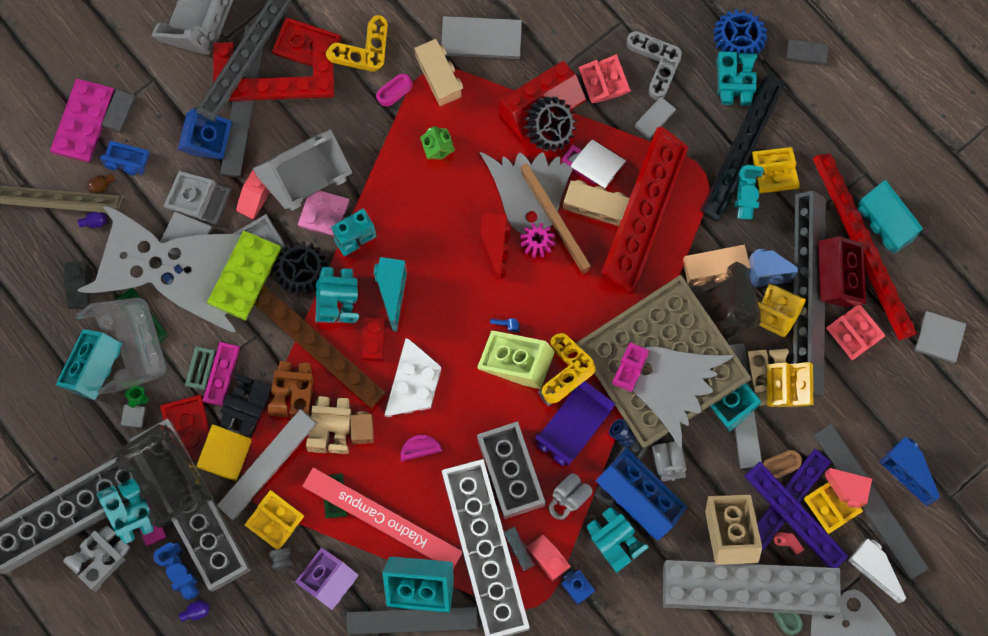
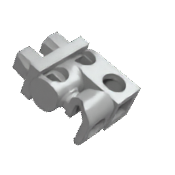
M108 525L99 532L94 531L91 536L82 542L79 546L81 548L80 553L77 552L72 556H67L63 561L94 592H97L101 588V584L126 560L124 556L131 548L128 544H124L122 540L112 547L108 542L116 533ZM89 559H92L93 562L82 572V563L86 564Z

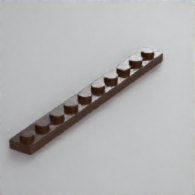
M263 285L254 305L372 409L386 393Z

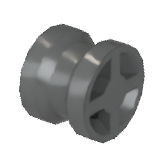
M290 548L269 552L270 557L273 559L272 570L286 569L294 566L293 561L290 560Z

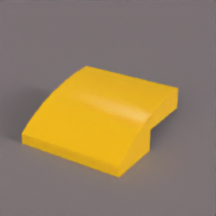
M792 147L752 152L753 166H760L764 169L762 177H756L759 193L799 189L800 183L795 168L796 160Z
M769 283L762 302H757L750 321L785 337L801 313L806 299Z
M777 363L767 365V406L797 407L814 405L812 363Z
M212 424L196 467L236 482L250 447L251 438Z
M829 482L803 498L828 534L863 512L861 507L859 509L847 506V503L841 502Z
M270 490L245 523V526L278 550L282 548L304 518V515Z

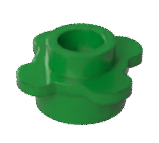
M133 386L125 392L124 395L125 398H128L129 407L134 408L136 405L148 402L149 399L145 396V389L143 387Z

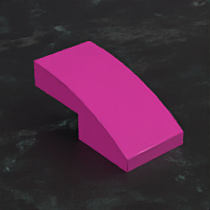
M629 343L621 359V365L612 381V385L632 392L642 372L649 350Z

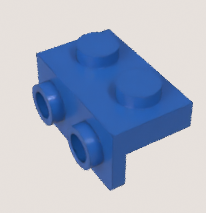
M110 141L106 154L101 155L100 160L107 169L114 171L116 169L124 170L125 173L133 176L136 174L143 175L150 152L149 150Z

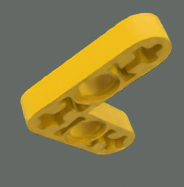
M376 15L369 21L365 49L333 43L326 52L328 60L335 64L371 72L378 71L383 66L388 27L386 19L381 15ZM375 22H378V25L381 26L377 33H375L377 31ZM377 39L381 46L379 48L374 47L371 40ZM335 49L337 50V53L339 54L338 57H336V56H335V53L333 52ZM351 53L358 54L360 61H353L350 56ZM374 53H377V55L375 56V62H377L376 65H373V61H371V59L374 57Z
M563 333L554 335L550 342L555 353L569 366L543 386L542 394L548 403L560 401L592 376L596 370L592 358ZM559 343L565 344L566 348L564 349ZM570 353H578L575 358H568ZM583 362L587 368L582 367L580 363ZM569 376L574 377V379L571 382H564L565 378Z

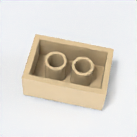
M751 495L708 496L705 513L715 565L759 563L762 544Z

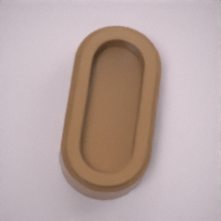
M788 450L766 459L762 464L778 479L798 470L802 464V458L798 452Z

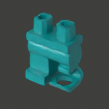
M737 52L718 53L716 58L718 75L717 96H720L722 105H732L733 96L740 97V105H751L756 92L757 74L752 72L753 63L757 59V54L739 53L737 60ZM737 63L743 64L742 72L737 73Z
M746 165L742 166L739 170L738 200L734 204V207H738L737 219L750 220L753 218V211L759 208V202H756L759 198V191L755 187L756 177H762L763 167Z
M364 208L331 226L335 237L334 241L343 256L360 248L356 239L363 245L377 237L374 225Z
M322 268L320 278L316 282V322H357L359 315L351 313L353 309L352 304L356 303L358 296L357 278H354L352 269H341L340 277H333V268ZM337 303H341L340 313Z
M136 477L117 485L121 494L130 501L125 506L114 485L96 493L117 537L119 536L124 544L135 539L132 530L140 527L143 535L154 531L152 523L154 519L145 498H140L141 488Z
M610 507L602 513L608 521L605 527L602 528L596 519L586 527L592 536L591 540L615 573H617L632 561L619 544L621 542L627 544L630 557L633 560L649 547L647 544L637 541L633 535L635 532L633 527L622 514L619 515Z

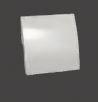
M591 140L574 160L571 167L606 188L624 166L626 160Z

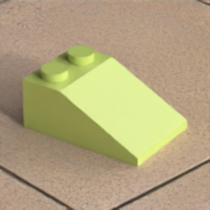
M491 331L477 368L524 386L541 389L555 351L543 340Z

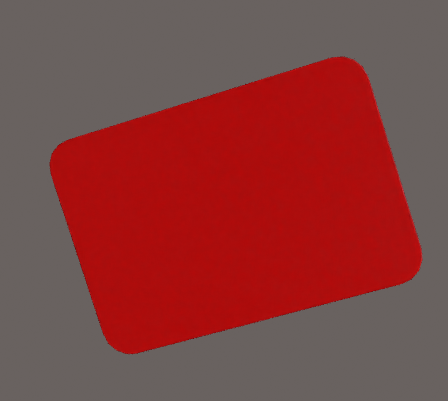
M455 69L453 74L456 79L459 78L463 85L461 98L439 106L425 75L422 74L415 79L412 89L405 95L352 213L354 214L364 208L374 225L377 237L363 245L356 239L360 248L346 256H343L337 247L329 267L333 268V277H340L341 269L353 270L354 278H357L358 296L356 303L352 304L353 309L351 313H357L359 319L356 323L316 322L315 296L304 320L386 394L371 409L298 343H294L287 358V361L292 363L291 372L299 371V363L311 364L314 378L311 415L312 406H316L318 396L328 397L330 399L329 407L337 408L338 398H348L352 415L360 411L372 414L374 443L353 444L350 433L346 435V445L348 446L349 454L329 453V450L327 453L308 452L306 448L308 434L251 501L259 505L271 490L304 515L299 525L385 560H388L389 557L431 560L348 512L347 517L326 519L324 499L302 486L313 468L326 475L343 473L345 486L463 551L442 470L482 460L483 456L477 441V435L518 421L545 500V506L504 520L489 474L488 478L524 609L536 608L552 596L561 581L562 575L552 582L526 547L541 535H544L568 562L598 486L596 480L603 473L615 439L609 435L610 426L616 420L624 418L617 407L614 406V409L570 466H560L552 459L553 455L549 452L543 453L536 447L535 437L540 435L572 392L548 407L538 394L540 389L524 386L479 370L477 367L491 331L543 340L550 346L552 337L563 333L577 343L680 275L684 265V256H687L703 217L704 213L700 212L709 194L710 187L707 175L700 165L693 159L685 156L635 292H628L601 274L619 226L563 209V203L571 180L583 181L591 187H602L598 183L594 185L572 170L562 194L558 214L590 264V271L585 274L580 271L553 225H551L549 232L555 234V237L551 239L555 242V246H549L551 253L544 251V257H541L538 252L534 258L532 257L533 251L528 254L525 253L527 247H521V242L524 241L521 239V233L510 224V233L505 234V241H509L508 253H503V261H507L506 273H501V280L496 279L480 239L482 212L505 215L506 213L495 180L480 152L490 156L501 165H503L502 158L505 157L513 166L515 165L518 153H522L532 165L535 158L543 152L548 166L558 156L560 157L561 165V160L572 145L583 150L591 140H594L626 160L624 166L605 189L611 193H623L626 197L630 198L651 142L575 113L572 119L577 120L573 123V126L577 129L571 132L574 137L568 138L570 143L564 145L563 149L557 148L556 151H543L542 148L538 149L535 147L536 143L531 144V137L522 141L498 113L500 99L514 90ZM437 126L438 128L448 129L455 151L442 160L427 159L420 137L427 133V130L431 127ZM541 132L546 139L551 140V137L546 132ZM529 211L526 213L525 218L528 222L533 223L537 220L538 216L536 212ZM535 237L534 241H537V244H540L541 239ZM380 257L403 260L406 264L407 276L397 332L392 331L378 282H375L374 267L375 263L379 264ZM337 303V308H339V313H340L341 303ZM364 317L385 318L383 360H362L361 358ZM515 318L519 323L520 330L519 332H508V326L490 324L491 319L508 320ZM405 339H409L441 366L433 402L430 409L385 417ZM559 343L564 349L566 348L565 344ZM572 352L568 355V358H575L578 353ZM556 353L553 355L542 388L569 366ZM583 362L580 363L582 367L587 368ZM595 373L585 380L612 401ZM571 377L565 378L564 382L569 383L573 379ZM273 394L252 436L250 447L240 471L241 477L292 419L290 414L289 417L269 415L268 406L274 399L275 395ZM292 396L286 397L285 404L288 408L289 413ZM333 432L329 434L328 446L335 443V433ZM416 435H427L433 438L442 449L440 453L401 462V450L408 439ZM570 474H576L580 478L581 484L586 483L592 488V495L577 510L570 511L565 519H556L549 512V504L555 498L552 496L554 490ZM557 501L558 503L554 505V510L557 514L562 515L567 507L561 506L560 502ZM462 553L453 569V587L475 596L464 554Z

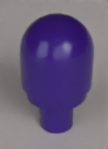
M91 212L86 215L87 218L78 219L79 228L89 226V229L103 227L107 223V216L103 212Z
M202 600L189 604L186 611L179 613L181 622L190 618L193 621L205 617L209 613V605Z

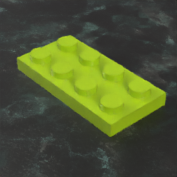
M243 230L207 304L246 321L280 253L281 246Z

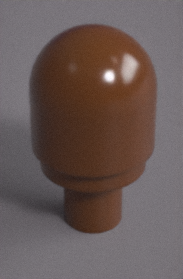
M112 173L105 177L98 175L89 180L87 188L91 193L99 194L107 190L109 183L116 179Z

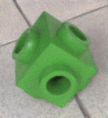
M437 126L431 127L427 130V133L420 137L427 159L442 160L455 151L448 129L438 128Z

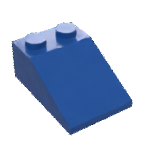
M905 436L879 461L885 469L925 506L940 498L923 453L919 449L918 444L911 438L908 439Z

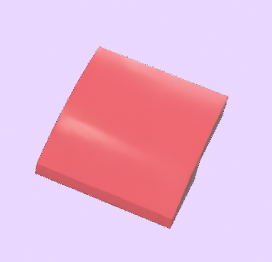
M617 54L600 62L594 60L578 67L592 104L631 92Z
M861 305L855 306L826 327L852 361L885 337V334Z

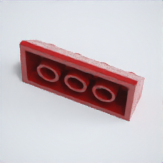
M564 61L500 99L498 113L522 141L528 138L526 133L529 132L528 129L523 128L525 125H528V121L524 120L525 117H529L526 111L532 109L531 104L537 103L539 98L544 99L545 96H550L551 98L558 97L563 99L565 104L571 105L569 111L586 101L576 74ZM549 107L555 116H559L555 109Z

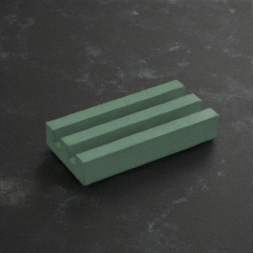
M195 346L185 387L206 391L216 350ZM199 352H203L195 383H191ZM209 353L210 355H209V359H208L206 371H205V374H204L203 382H202V385H200V381H201V377H202V373H203L205 361H206V358H207V354Z

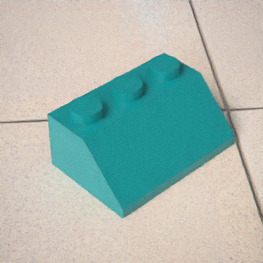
M886 180L862 198L857 205L861 216L869 221L872 231L875 234H879L885 248L891 250L893 254L913 242L923 230L922 226Z
M83 329L55 385L84 398L95 400L102 391V385L109 376L111 366L119 356L123 343L103 332Z
M745 383L711 405L710 409L730 432L746 420L762 402Z
M389 557L383 570L387 607L450 613L454 584L452 562Z

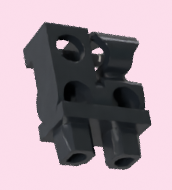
M235 373L234 377L237 379L238 388L235 387L234 393H228L220 410L223 414L220 425L232 430L237 419L242 421L238 432L250 437L255 427L258 426L272 396V386ZM251 390L248 400L245 399L244 396Z

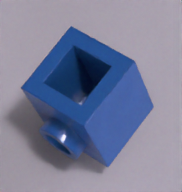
M571 570L562 577L564 582H562L561 586L576 605L595 592L580 570L577 572Z

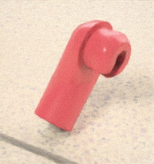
M778 532L774 536V543L776 545L790 547L795 555L805 550L792 533Z

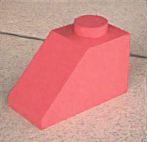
M252 170L243 185L236 208L237 212L252 220H255L270 194V191L256 176L254 170Z
M832 468L825 472L826 479L841 502H845L848 507L856 509L867 504L872 482L871 478Z
M541 535L526 547L552 582L570 569V565L562 554L544 535Z

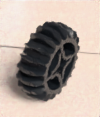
M545 96L544 99L539 98L537 103H532V109L526 111L529 117L524 118L525 121H528V125L523 127L529 130L526 136L531 137V144L536 143L535 147L538 149L542 148L543 151H556L557 148L563 149L564 145L570 143L568 138L574 137L571 132L577 129L573 126V123L577 120L572 119L575 112L569 111L571 105L565 104L563 99L558 97L551 98L550 96ZM549 107L555 109L559 116H555ZM541 132H546L551 137V140L546 139Z
M302 241L301 246L294 242V247L292 248L287 244V251L285 252L280 249L282 257L277 256L276 261L278 263L273 264V268L276 269L273 272L274 277H278L276 279L277 284H282L281 288L283 290L288 288L289 294L296 290L297 296H300L301 291L308 295L309 289L315 293V286L320 278V272L323 267L329 265L328 260H324L326 258L325 253H320L321 249L319 247L314 249L313 243L306 247L305 241ZM301 255L298 259H292L295 256ZM310 257L316 260L317 271L309 266ZM286 266L293 271L292 281L285 276ZM302 266L305 267V269H300V271H298V269H297V268H302ZM303 278H311L305 282H301Z

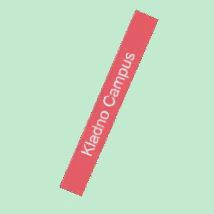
M315 468L311 470L302 486L431 560L450 561L453 563L454 569L463 551Z

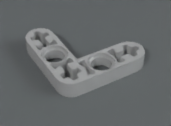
M635 31L630 33L626 42L628 49L659 62L650 83L649 95L655 100H658L660 97L664 98L681 60V50L677 46L641 32ZM635 38L639 39L636 45L632 44ZM644 41L647 42L645 49L642 48L644 45ZM653 44L657 45L659 51L652 53L648 47ZM663 48L666 49L664 55L661 56ZM675 53V57L670 59V55ZM665 68L671 74L668 77H663L659 71ZM660 81L662 82L661 91L656 93L655 89Z

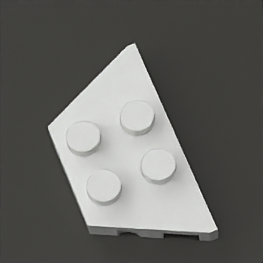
M405 339L385 417L430 409L433 402L441 366L409 339Z

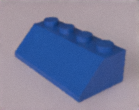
M628 448L596 480L601 488L607 491L657 541L674 527L688 508Z

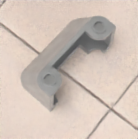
M178 0L169 25L165 22L158 23L154 28L152 37L164 44L198 54L210 55L213 53V43H217L233 0Z
M331 129L309 138L253 168L256 176L285 209L289 208L290 211L302 206L300 202L304 198L332 183H335L336 186L347 181V176L352 174Z

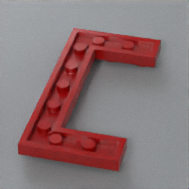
M333 39L313 40V77L242 79L228 101L334 98V63L330 62L326 57L327 49L334 43ZM233 42L213 43V83L235 51Z

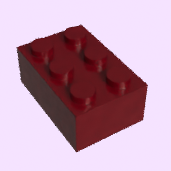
M840 236L818 241L819 294L821 302L845 308L866 304L863 243Z

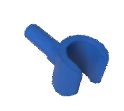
M515 318L508 320L491 319L490 324L508 326V332H519L520 330L519 323Z

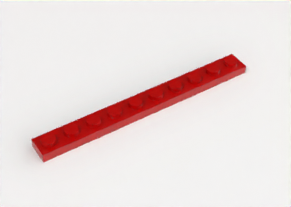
M831 153L815 156L813 161L850 239L864 245V268L898 340L912 338L917 335L914 324L905 310V305L900 300L896 287L889 277L887 268L879 256V251L875 247L870 237V232L854 204L853 197L844 183V178L840 174L834 158L831 156Z

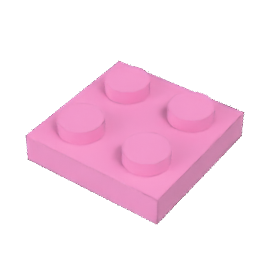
M320 190L311 194L306 199L298 227L334 237L331 226L344 219L350 202L349 199Z

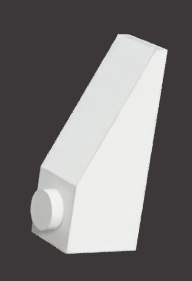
M867 539L863 541L849 558L848 562L897 603L904 602L906 599L886 554L881 550V545L874 540L870 541Z

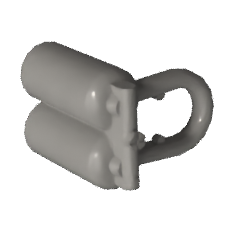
M675 441L652 446L657 473L661 476L662 482L668 480L674 482L676 479L686 478L685 472L687 468L683 448L680 449Z
M570 474L555 488L552 495L555 498L549 504L550 514L556 519H565L570 511L577 510L592 495V488L586 483L581 484V480L576 474ZM557 501L560 502L561 506L567 507L562 515L557 514L554 510V505L558 503Z

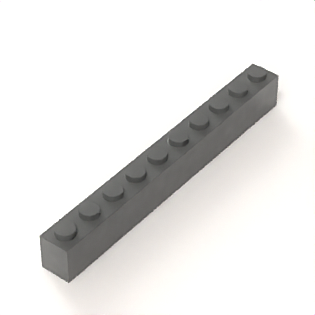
M815 191L795 194L794 266L797 267L798 272L794 277V294L805 298L806 301L794 323L793 364L806 362L813 364V398L824 397L825 303L821 302L819 294L818 241L825 239L826 198Z

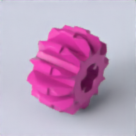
M532 223V230L528 227L524 228L526 234H521V239L524 240L521 242V247H527L525 249L526 254L533 251L532 257L535 258L538 252L541 257H544V251L551 253L549 246H555V242L551 240L555 237V234L549 233L551 229L549 226L543 229V223H540L539 228H536L535 223ZM535 237L541 239L540 244H537V241H534Z

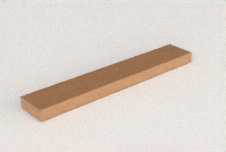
M528 163L522 165L521 174L578 268L583 274L590 271V264Z

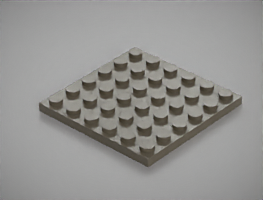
M681 275L576 343L592 358L596 366L595 375L615 403V406L643 449L670 432L652 409L634 391L629 392L612 385V381L621 365V359L629 343L643 348L661 347L699 355H734L727 362L710 369L716 372L717 376L703 379L712 388L713 392L706 395H695L700 404L701 412L751 380L750 375ZM645 363L641 374L649 375L652 372V366L649 363ZM684 411L688 417V420L699 414Z

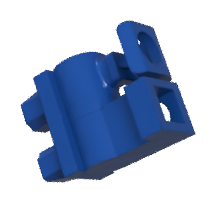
M170 542L155 551L154 561L160 566L166 567L168 578L174 582L171 584L173 590L181 593L184 599L190 601L200 595L195 585L199 583V580L183 563L179 555L184 552L182 546L179 543L173 544Z

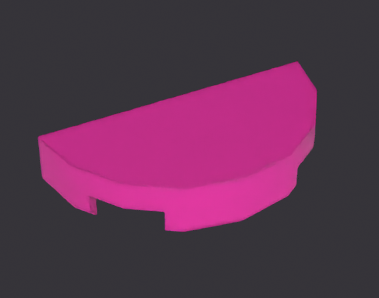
M416 435L408 439L401 450V462L440 453L442 449L433 438L427 435Z

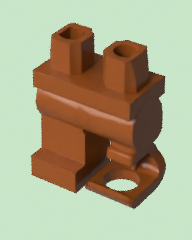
M280 361L278 370L274 371L271 392L275 396L268 406L269 415L289 417L290 414L291 418H293L302 409L311 417L314 385L311 364L299 363V371L291 372L292 363ZM287 396H292L290 413L285 404Z

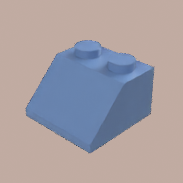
M758 249L749 258L751 268L747 274L750 288L768 286L769 283L774 285L791 283L798 269L773 250Z

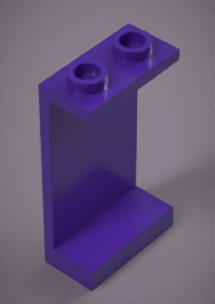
M584 381L576 387L540 435L535 437L536 447L543 453L549 452L553 455L552 459L560 466L566 465L569 467L614 409L615 403Z

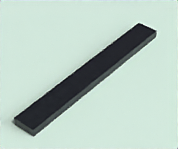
M771 75L764 77L700 212L715 222L720 220L739 181V170L742 166H746L784 86Z

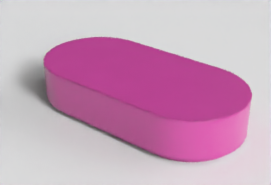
M407 74L397 75L378 90L376 94L378 102L382 106L394 104L412 89L413 81Z

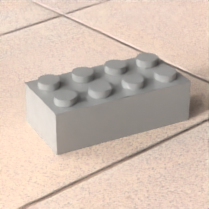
M518 421L478 434L477 441L504 520L544 507L545 500Z

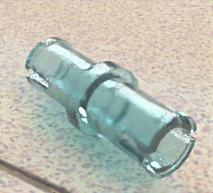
M516 527L505 531L504 535L512 549L511 553L516 556L522 571L535 566L526 550L527 545L526 543L523 544L516 531Z

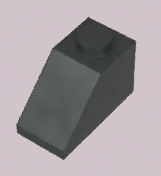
M65 262L64 286L69 309L90 308V293L78 291L79 288L91 283V268L86 262Z

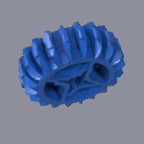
M736 8L733 14L728 11L726 16L722 15L720 21L716 22V28L713 31L715 35L713 40L717 43L716 49H722L721 52H737V60L739 53L759 55L760 49L764 48V42L767 40L765 35L767 28H763L764 21L758 22L760 19L759 15L753 17V12L751 11L749 14H746L745 9L739 13ZM725 30L729 31L728 34L731 36L730 41L727 39L725 35ZM750 30H752L755 35V41L751 39L752 36L749 34Z

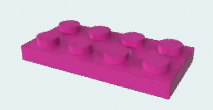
M76 78L50 149L52 154L87 163L91 162L103 128L101 125L116 92L114 88Z

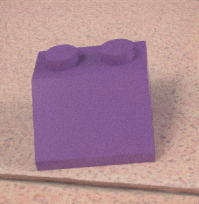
M321 547L295 583L333 610L359 575Z

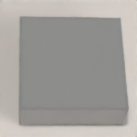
M124 404L121 426L143 429L146 407L136 406L131 408Z

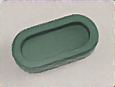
M772 613L785 634L796 635L801 631L803 623L799 614Z

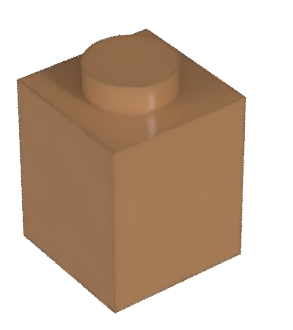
M360 411L356 412L355 415H350L352 443H374L372 414Z

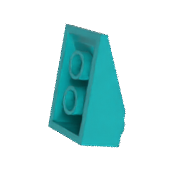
M380 257L379 264L375 263L374 267L375 282H378L392 331L397 332L407 276L406 264L403 260Z

